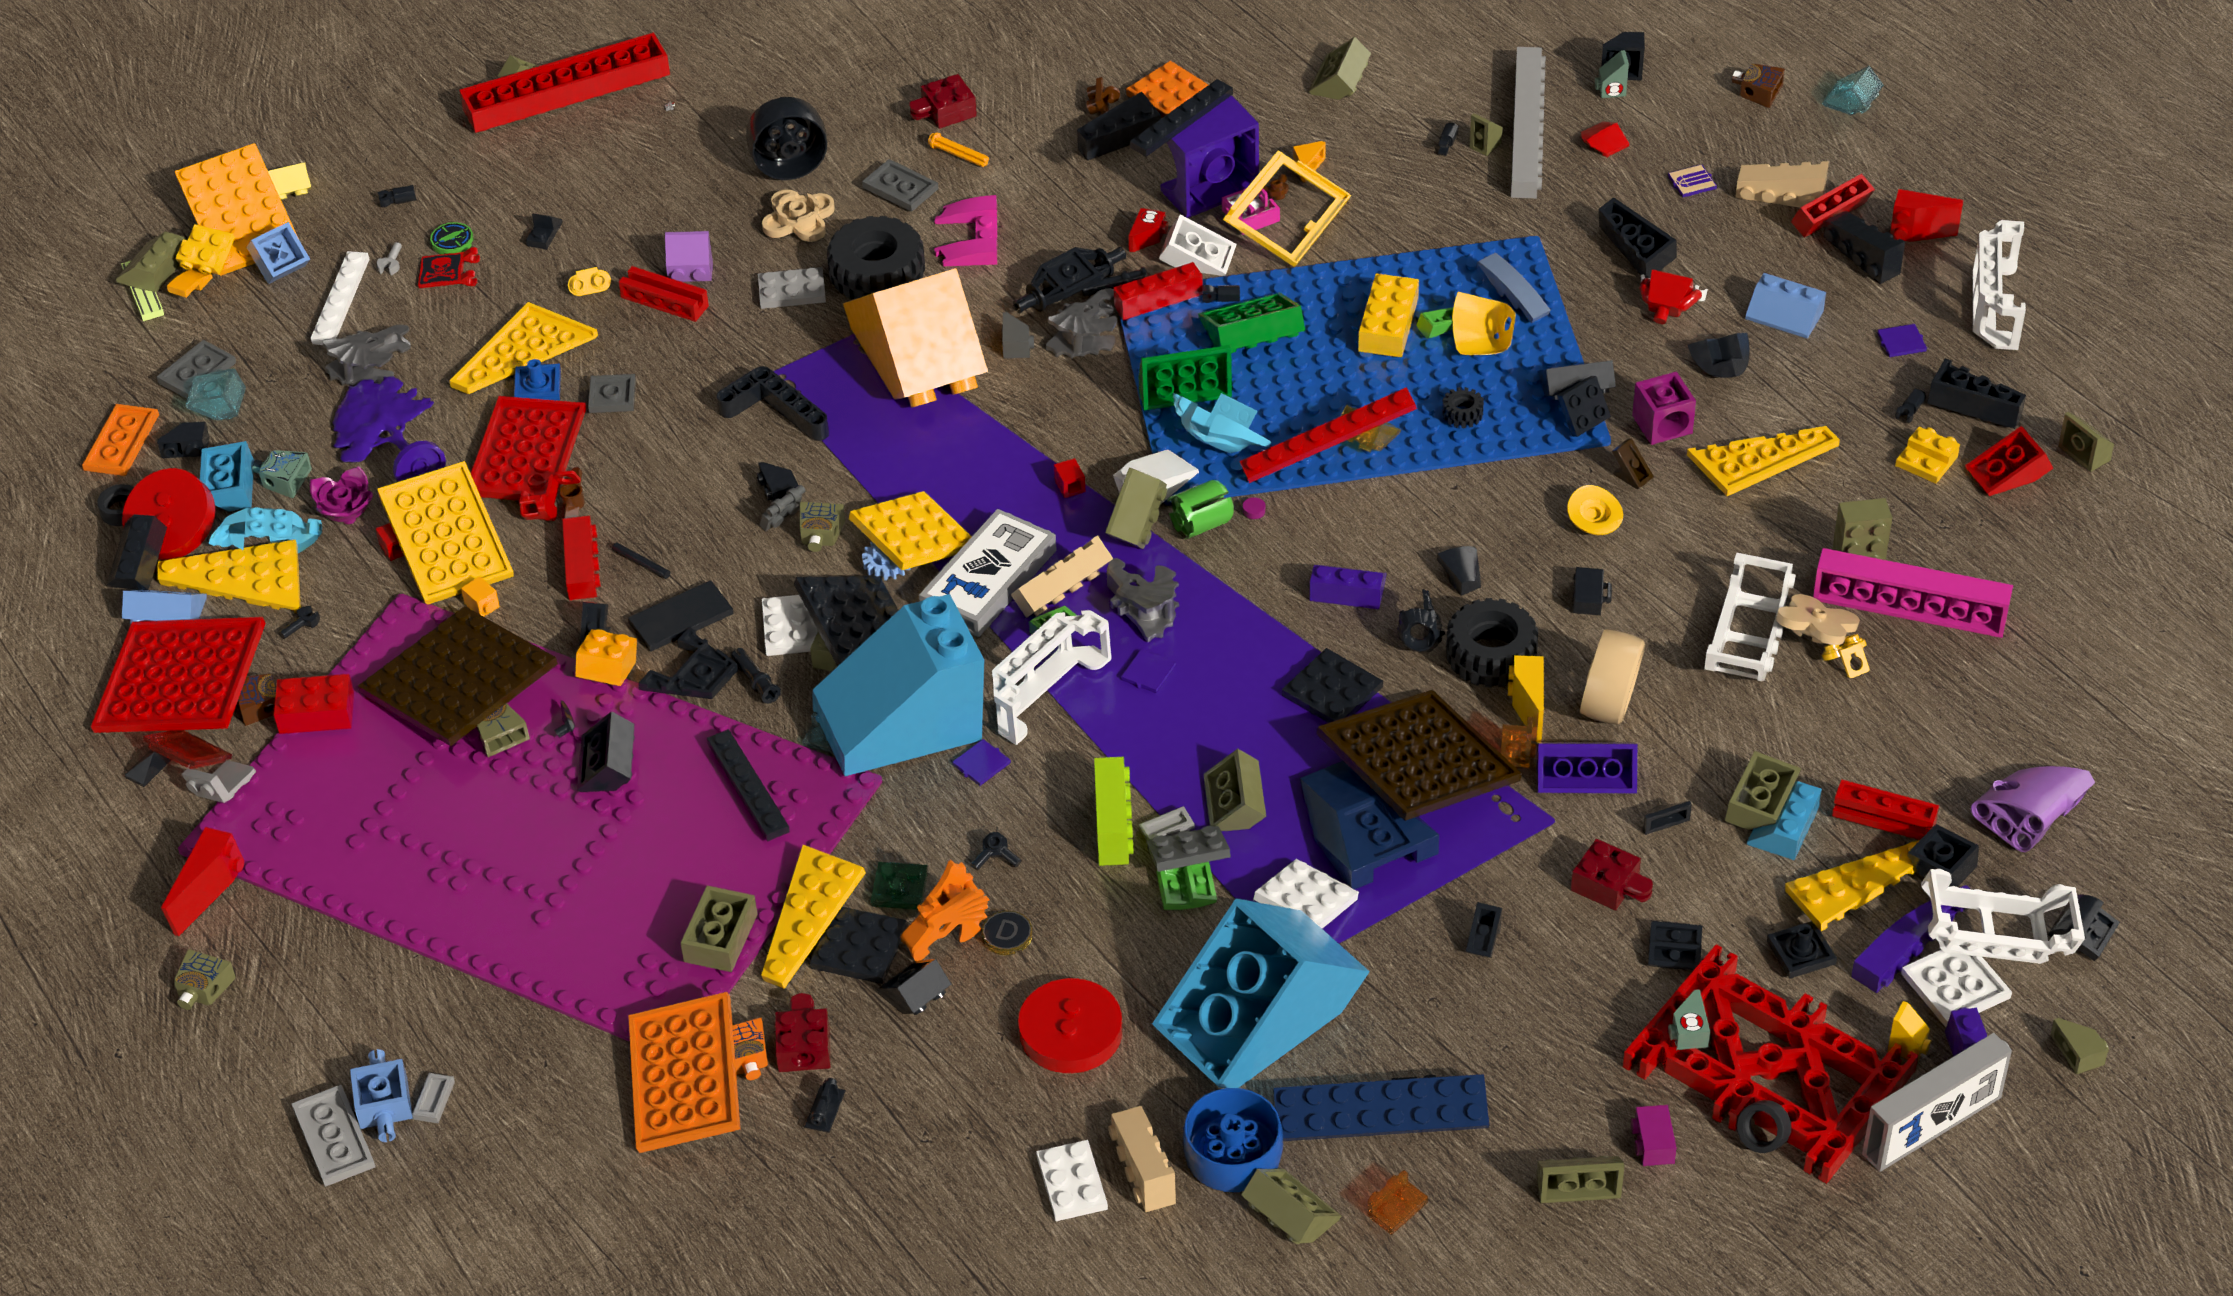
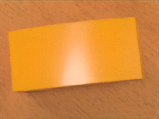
M196 269L185 271L167 285L168 292L187 298L194 289L201 291L213 278L212 274L206 275Z

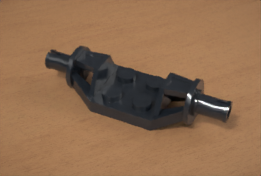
M1120 246L1109 253H1106L1102 248L1090 250L1074 247L1041 264L1031 283L1026 286L1027 295L1013 301V307L1019 314L1032 306L1041 312L1046 309L1047 305L1066 299L1099 282L1105 276L1113 275V264L1126 259V252ZM1088 260H1094L1095 264L1092 265ZM1041 284H1042V286H1043V290H1042V291L1039 289V286H1040Z

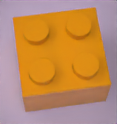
M591 629L576 652L575 677L621 686L636 663L637 638H632L625 634L608 633L600 629Z

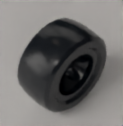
M795 97L772 99L756 109L748 121L746 140L749 153L756 166L765 175L779 180H794L810 174L823 161L827 152L826 129L817 110L810 103ZM789 124L794 125V127L791 129L787 128ZM774 130H779V133L772 134ZM804 132L802 137L798 136L799 133Z

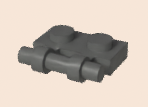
M802 485L791 488L784 497L774 500L770 507L766 509V512L763 513L759 526L766 532L771 527H778L786 516H792L800 509L802 494L806 492L805 488Z

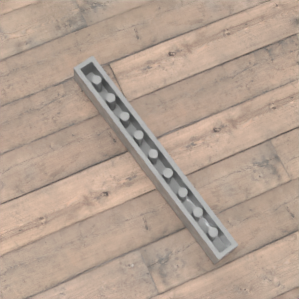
M1517 47L1511 198L1537 199V190L1542 189V177H1538L1542 176V163L1538 162H1542L1543 150H1539L1543 149V136L1539 135H1543L1544 109L1540 108H1544V96L1540 95H1544L1546 56H1542V48Z

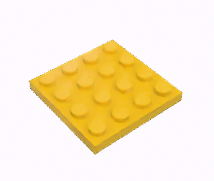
M924 491L850 511L849 520L901 570L955 556L972 537Z

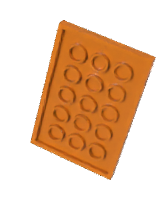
M728 992L628 1015L635 1138L638 1152H647L740 1130L731 999Z

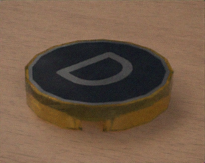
M1016 911L997 912L987 918L983 924L982 939L987 948L996 954H1016V951L1026 949L1032 941L1033 931L1030 920Z

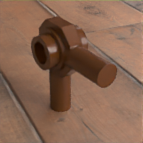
M1280 174L1279 178L1271 181L1269 186L1263 187L1268 196L1273 197L1274 200H1281L1286 197L1285 194L1289 190V186L1286 183L1287 176Z

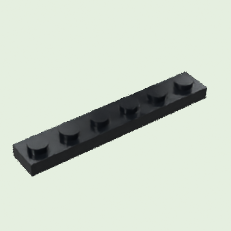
M1216 79L1130 141V148L1147 157L1233 95V87Z
M727 729L707 737L708 746L767 842L789 833L788 823L730 730Z

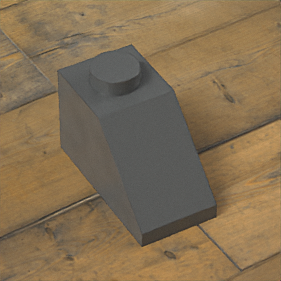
M1003 312V357L1030 358V349H1034V335H1030L1029 326L1008 312Z

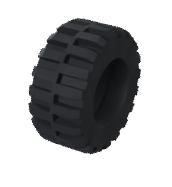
M1486 598L1485 601L1478 599L1473 601L1471 605L1467 603L1462 606L1460 611L1457 610L1452 615V619L1448 623L1446 640L1447 661L1456 674L1459 673L1462 679L1465 681L1470 680L1474 685L1479 686V684H1482L1487 688H1492V686L1498 685V688L1505 687L1508 681L1513 682V680H1509V665H1514V655L1537 656L1538 628L1536 622L1524 608L1520 609L1519 605L1514 602L1510 604L1505 599L1500 598L1499 601L1493 600V598ZM1495 638L1503 640L1508 644L1501 647H1486L1476 643V641Z

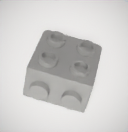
M228 760L213 774L187 768L182 773V776L187 782V788L196 796L225 803L233 798L239 788L251 780L256 770L253 766Z

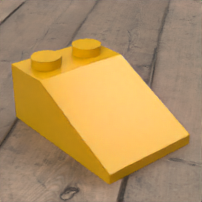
M1514 655V665H1509V680H1513V682L1508 681V696H1512L1513 708L1536 743L1541 742L1544 714V656Z

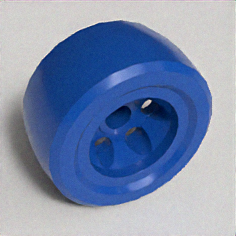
M1241 1088L1215 1090L1196 1101L1188 1111L1183 1127V1152L1187 1166L1194 1177L1204 1185L1215 1190L1242 1192L1257 1169H1277L1283 1152V1129L1278 1113L1273 1105L1263 1096ZM1249 1142H1253L1255 1146L1248 1147L1246 1144ZM1216 1145L1222 1147L1218 1151L1212 1149ZM1233 1152L1240 1153L1238 1157H1232L1230 1154Z

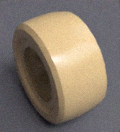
M1608 629L1603 631L1594 660H1592L1588 671L1587 683L1580 707L1581 714L1604 723L1615 725L1622 723L1645 649L1643 639L1621 631Z

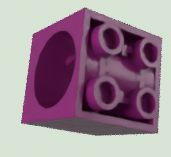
M1677 371L1635 383L1632 416L1651 445L1693 434L1696 400Z

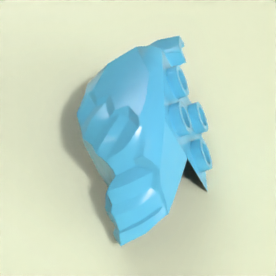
M1173 393L1176 413L1181 417L1186 431L1196 439L1228 453L1241 451L1249 445L1269 447L1272 443L1248 429L1257 410L1221 393L1210 413L1198 407L1197 403Z
M245 508L227 516L222 524L212 533L209 544L213 546L220 545L221 547L234 545L244 550V537L255 536L261 538L269 536L271 543L296 539L298 553L315 543L321 535L322 522L317 519H308L307 523H305L293 511H286L284 509Z

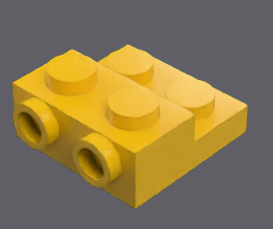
M194 224L188 240L183 239L175 259L186 270H192L193 268L206 275H211V273L220 275L235 236L232 233Z
M1918 427L1908 439L1907 447L1896 459L1895 466L1937 484L1958 458L1960 444L1953 437L1947 436L1945 438L1938 435L1932 428L1924 429Z

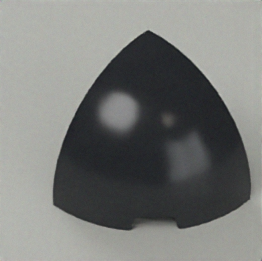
M1735 333L1719 339H1705L1688 345L1690 354L1696 364L1702 370L1715 377H1737L1742 375L1747 368L1750 355L1748 333Z

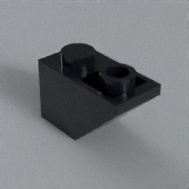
M184 422L157 440L161 457H201L202 449L208 448L210 439L206 422Z
M765 462L758 463L759 473H756L759 485L764 486L763 490L767 501L771 500L773 502L776 499H781L789 489L799 486L791 470Z

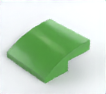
M1209 862L1160 872L1156 871L1164 910L1198 908L1216 903L1217 896Z

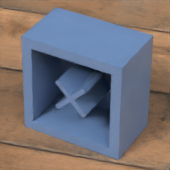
M289 222L252 239L246 247L268 284L305 267L310 260Z

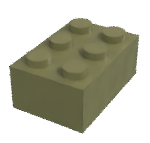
M1886 498L1839 503L1832 550L1886 560L1892 524V515Z
M706 886L681 941L684 962L732 972L758 915L755 895Z

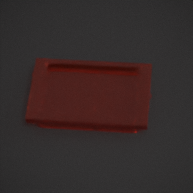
M171 730L143 736V741L148 743L147 747L189 769L224 763L226 760L232 759L231 753L185 730Z

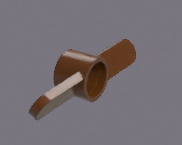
M574 467L571 471H574L582 480V470L579 467ZM581 481L577 484L563 485L560 488L564 518L578 517L579 510L585 504Z

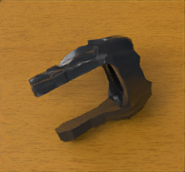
M1422 589L1424 609L1412 608L1407 611H1400L1398 627L1396 629L1399 639L1406 647L1416 652H1431L1442 641L1445 631L1442 630L1439 614L1435 612L1432 606L1430 592ZM1414 625H1425L1429 629L1428 635L1423 639L1414 638L1411 635V628Z

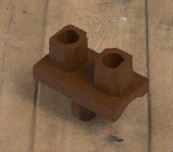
M1102 77L1096 78V85L1087 88V95L1090 100L1087 101L1086 106L1090 114L1106 113L1109 111V103H1114L1120 98L1119 89L1114 86L1105 88Z

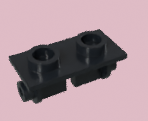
M828 1078L820 1085L804 1128L830 1133L846 1090L838 1088L837 1081L834 1078Z

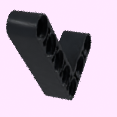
M760 366L721 389L716 395L719 413L724 418L735 417L763 399L811 439L821 441L829 436L828 420L825 412L768 367Z

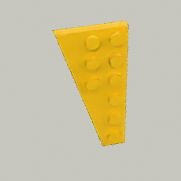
M1827 426L1799 430L1798 434L1786 436L1785 433H1780L1775 438L1769 439L1762 436L1731 441L1729 445L1717 447L1716 444L1707 445V449L1702 450L1689 448L1687 449V456L1726 496H1729L1838 447L1840 439Z
M1919 841L1785 883V892L1817 928L1823 931L1828 928L1827 923L1832 920L1839 921L1844 918L1846 911L1858 909L1882 894L1884 888L1889 884L1894 886L1899 883L1900 877L1918 871L1908 858V852Z
M806 845L802 846L761 974L764 981L785 989L866 872L862 866Z

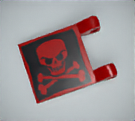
M471 247L465 252L422 257L419 288L455 284L475 286L477 284V278H474L475 271L468 270L463 273L464 261L470 263H478L480 261V255H477L478 249Z

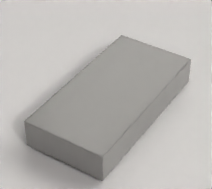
M1183 806L1139 824V829L1145 840H1150L1160 835L1170 836L1181 831H1190L1195 829V826Z
M428 1074L412 1113L413 1120L439 1123L455 1083L454 1076Z

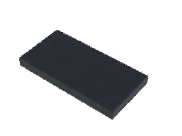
M710 580L630 616L628 620L629 624L651 652L678 640L689 627L697 631L733 615L734 612L732 606Z

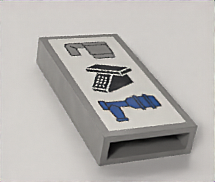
M997 509L919 594V600L923 601L931 596L950 594L970 633L980 637L1013 600L1011 594L1029 582L1055 553L1056 534Z
M1992 1033L1873 1105L1870 1110L1862 1155L1879 1172H1882L2002 1097L2012 1053L2007 1042L2001 1040L1995 1033Z

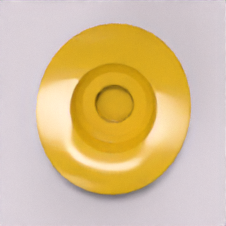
M1586 485L1578 488L1571 495L1567 505L1568 516L1572 523L1580 530L1589 534H1610L1620 526L1623 520V510L1618 500L1610 492L1598 486Z

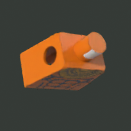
M762 1018L733 1025L736 1075L745 1073L747 1080L759 1078L761 1075L760 1068L768 1065Z

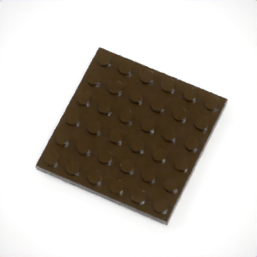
M464 606L373 675L369 676L358 685L361 694L447 745L452 746L477 727L479 723L558 665L555 656Z
M1434 690L1339 719L1317 728L1316 734L1404 821L1519 782L1522 773Z

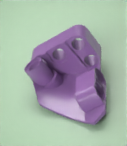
M2046 766L2022 769L2002 781H1994L1989 790L1972 804L1971 812L1979 822L2016 850L2027 852L2043 838L2049 827L2060 815L2064 817L2081 801L2095 781L2089 771L2078 768Z

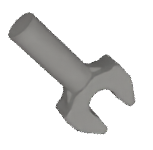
M395 242L387 258H379L377 260L380 274L383 273L386 267H389L390 275L395 274L400 269L399 262L396 260L402 248L400 243Z

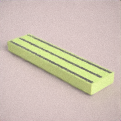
M131 261L121 263L122 269L124 270ZM129 286L143 321L164 315L156 292Z

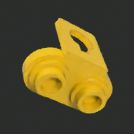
M597 267L576 271V275L569 279L568 289L575 296L603 292L609 288L611 278L606 271L598 270Z
M1858 634L1845 637V642L1842 646L1831 644L1824 646L1823 661L1841 656L1848 678H1854L1870 670L1863 651V647L1867 644L1865 639L1859 638ZM1852 653L1861 661V667L1856 671L1850 666Z

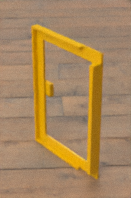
M1278 150L1233 204L1223 220L1295 267L1343 208L1351 195L1301 161L1295 162ZM1282 164L1335 198L1317 223L1310 220L1304 230L1308 234L1292 254L1238 219Z

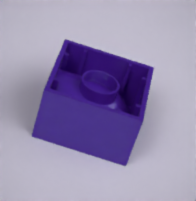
M1233 96L1227 98L1166 142L1174 158L1177 178L1160 184V190L1184 217L1190 218L1222 205V197L1246 189L1259 174V123Z

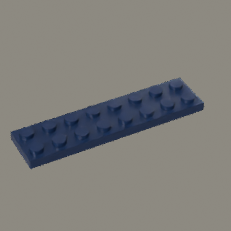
M1484 1074L1273 1088L1274 1106L1282 1125L1283 1141L1489 1128Z

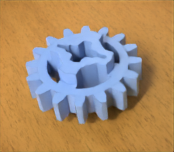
M872 541L870 542L871 547L864 548L865 553H862L863 568L867 570L868 575L875 573V576H883L884 580H887L889 576L896 579L897 574L905 575L904 570H901Z

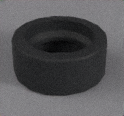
M126 484L113 485L99 495L97 506L100 516L105 523L111 526H123V509L111 510L108 508L116 502L127 500L134 488L133 486Z
M1760 1100L1748 1105L1741 1111L1737 1120V1132L1740 1140L1747 1148L1757 1153H1768L1778 1149L1787 1142L1791 1133V1121L1788 1113L1781 1105L1770 1100ZM1764 1111L1775 1120L1777 1136L1772 1141L1764 1142L1753 1133L1751 1117L1756 1112Z

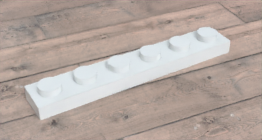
M347 251L311 336L312 344L323 345V340H334L337 338L369 262L368 253Z

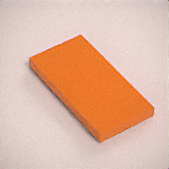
M116 404L83 462V470L126 476L159 416L158 409Z

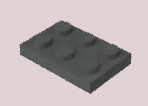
M890 159L862 181L864 189L911 212L938 190V182Z
M202 340L159 374L157 380L162 386L191 400L236 364V359L230 353Z
M1206 826L1200 830L1181 831L1175 835H1160L1146 840L1147 849L1158 872L1231 857L1230 848L1219 826Z

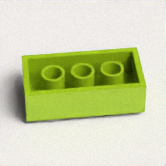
M1124 757L1094 758L1099 866L1129 864V854H1134L1133 839H1128L1133 838L1132 820H1127L1132 819L1131 801H1126L1131 800L1130 783H1125V781H1130L1129 766L1124 767Z

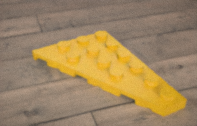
M527 302L449 380L450 386L466 394L473 393L514 375L516 367L527 366V362L532 359H538L543 362L595 339L598 336L597 329Z

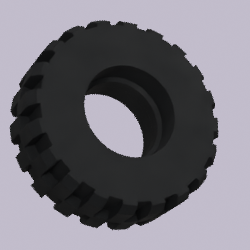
M867 216L863 219H855L852 223L843 225L840 231H836L827 246L830 280L841 294L844 293L851 300L916 281L924 276L925 257L923 241L919 233L906 222L903 223L897 218ZM875 258H884L878 261H868Z

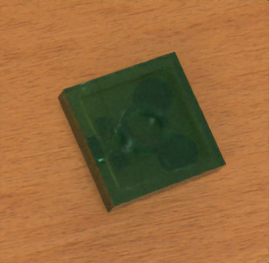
M878 862L871 906L918 910L917 906L923 903L928 865Z

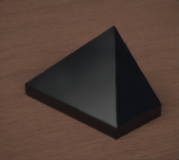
M155 744L125 774V778L145 787L176 756L175 752Z
M1686 801L1652 808L1644 817V834L1647 835L1690 821L1691 802Z

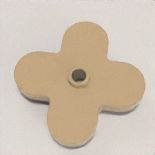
M793 190L778 191L771 198L772 208L775 212L765 216L762 221L763 232L772 238H780L790 233H795L803 241H818L826 234L825 222L822 219L830 216L835 210L833 198L823 193L814 195L807 193L808 196L799 195L798 192Z
M1803 594L1792 596L1789 607H1780L1776 616V621L1780 625L1792 629L1796 635L1801 637L1802 633L1813 637L1812 642L1831 645L1843 644L1847 632H1855L1860 621L1859 617L1850 611L1826 608L1818 599Z

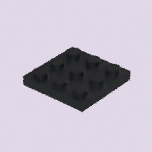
M1326 648L1282 689V696L1330 723L1352 716L1383 688V680Z
M842 907L821 936L810 961L811 969L883 984L900 945L901 935L907 928V921Z

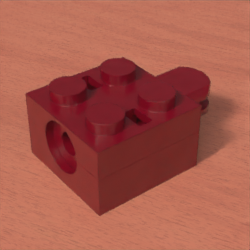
M959 74L922 85V98L910 102V115L913 119L921 120L931 117L939 129L977 116L976 98Z
M1596 838L1572 871L1571 891L1616 911L1626 896L1640 902L1648 901L1652 896L1653 881L1640 875V857Z
M807 993L796 994L791 997L790 1011L775 1012L779 1072L831 1069L830 1026L827 1008L815 1009L814 1000L811 995Z

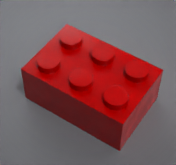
M340 674L277 679L274 717L279 734L352 729L354 690L350 675Z

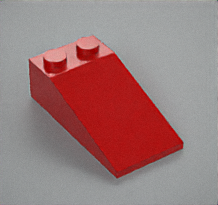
M205 827L161 907L174 935L180 936L234 882L238 873L242 871L244 859L232 833Z

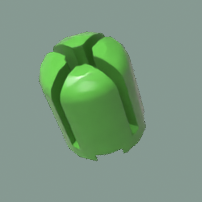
M1210 480L1170 496L1167 502H1172L1173 512L1169 513L1176 531H1182L1187 536L1185 539H1189L1227 523L1234 513L1232 498L1229 497L1221 500L1224 495L1229 493L1227 488L1217 480Z

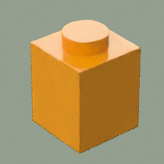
M480 576L461 588L464 604L483 617L500 607L497 591Z

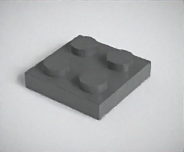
M635 374L591 376L589 413L634 411Z

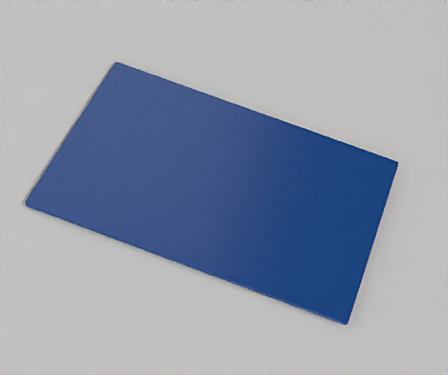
M1538 236L1203 279V285H1211L1213 287L1240 285V301L1218 302V300H1214L1210 303L1203 302L1202 295L1126 320H1123L1119 315L1152 454L1168 449L1199 471L1171 496L1210 480L1221 482L1229 492L1223 498L1590 449L1611 444V437L1605 421L1580 436L1573 437L1559 400H1552V396L1545 397L1537 371L1584 364L1542 242ZM1497 253L1513 266L1535 289L1550 308V313L1531 323L1521 309L1516 310L1506 295L1500 296L1477 264L1478 261ZM1376 273L1419 279L1418 302L1402 358L1358 352L1359 330ZM1279 292L1301 305L1305 331L1299 332L1298 336L1291 338L1286 336L1280 337L1276 342L1257 343L1256 347H1241L1236 352L1231 353V398L1257 410L1248 429L1272 442L1269 447L1249 445L1241 451L1228 453L1196 439L1187 432L1182 424L1181 417L1176 413L1175 406L1150 410L1143 409L1139 394L1138 378L1141 358L1215 347L1201 323L1198 313ZM1457 292L1508 304L1515 312L1511 345L1507 350L1498 354L1462 355L1456 349L1453 329L1427 339L1417 328L1419 316L1424 312L1454 307ZM1508 317L1505 322L1506 331L1509 329L1511 324L1510 317ZM1496 333V334L1494 335V338H1495V339H1498V338H1499V334ZM1407 387L1417 409L1366 431L1372 434L1376 431L1379 432L1375 438L1370 440L1368 439L1369 435L1362 438L1360 437L1362 434H1359L1249 483L1241 467V460ZM1459 387H1461V390L1467 387L1468 391L1474 389L1476 393L1479 392L1481 394V397L1484 399L1483 417L1477 425L1473 423V427L1470 428L1468 425H1466V428L1458 425V428H1456L1454 423L1449 425L1447 423L1448 420L1445 421L1443 419V398L1446 393L1450 394L1452 389L1456 392ZM1217 400L1197 402V406L1211 413ZM1464 406L1457 407L1460 409H1468V407ZM1390 428L1391 430L1379 451L1380 441ZM1168 498L1164 501L1165 505H1172L1171 501L1167 502Z

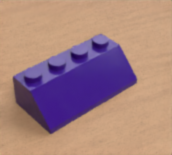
M1537 742L1538 793H1637L1638 744L1635 742Z

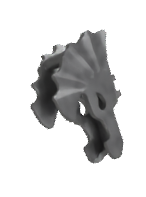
M1114 289L1100 290L1083 303H1066L1063 311L1059 309L1057 315L1048 317V323L1059 331L1047 342L1046 350L1052 351L1055 357L1066 354L1071 359L1076 356H1085L1089 353L1098 355L1100 350L1111 351L1115 344V336H1100V333L1103 331H1113L1117 324V317H1110L1113 314L1114 308L1104 302V299L1111 300L1114 297Z
M394 325L377 333L359 330L357 334L348 335L342 339L323 340V347L327 349V354L337 358L325 366L326 372L330 374V381L338 379L342 386L344 384L355 386L363 379H372L374 383L381 384L384 376H394L393 371L373 367H382L388 363L393 356L392 352L399 351L404 353L411 348L410 342L403 337V335L409 332V326Z
M1112 559L1107 567V586L1115 594L1110 600L1111 608L1117 607L1119 615L1125 614L1138 627L1146 642H1150L1155 637L1163 638L1164 630L1167 627H1173L1174 617H1176L1175 609L1179 607V602L1173 600L1176 597L1174 590L1179 586L1178 582L1173 581L1176 572L1165 566L1157 565L1153 582H1147L1138 574H1130L1124 571L1125 563L1120 559ZM1135 582L1137 586H1132L1130 583Z

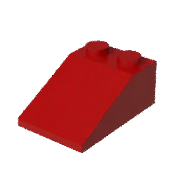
M1898 189L1890 234L1893 235V239H1902L1908 242L1958 236L1964 200Z
M2020 426L1966 464L1965 468L1989 496L2035 482L2051 471L2053 466L2046 453L2027 431Z

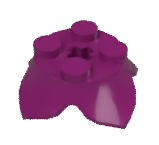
M359 466L345 471L339 481H333L326 477L310 480V494L317 504L316 511L332 521L343 522L344 524L354 523L356 518L364 513L368 503L373 498V493L368 491L367 476Z

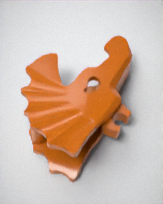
M952 860L948 861L937 885L924 902L917 906L919 915L901 935V942L906 944L915 961L924 959L930 953L928 947L937 939L947 936L959 924L960 942L971 939L981 931L979 923L987 918L984 912L988 908L989 898L984 896L985 893L982 889L976 887L972 880L973 876L971 873H966V867L962 862L956 864Z

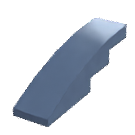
M1497 253L1478 261L1477 264L1500 296L1506 295L1516 310L1521 309L1531 323L1550 313V308L1535 289L1513 266Z

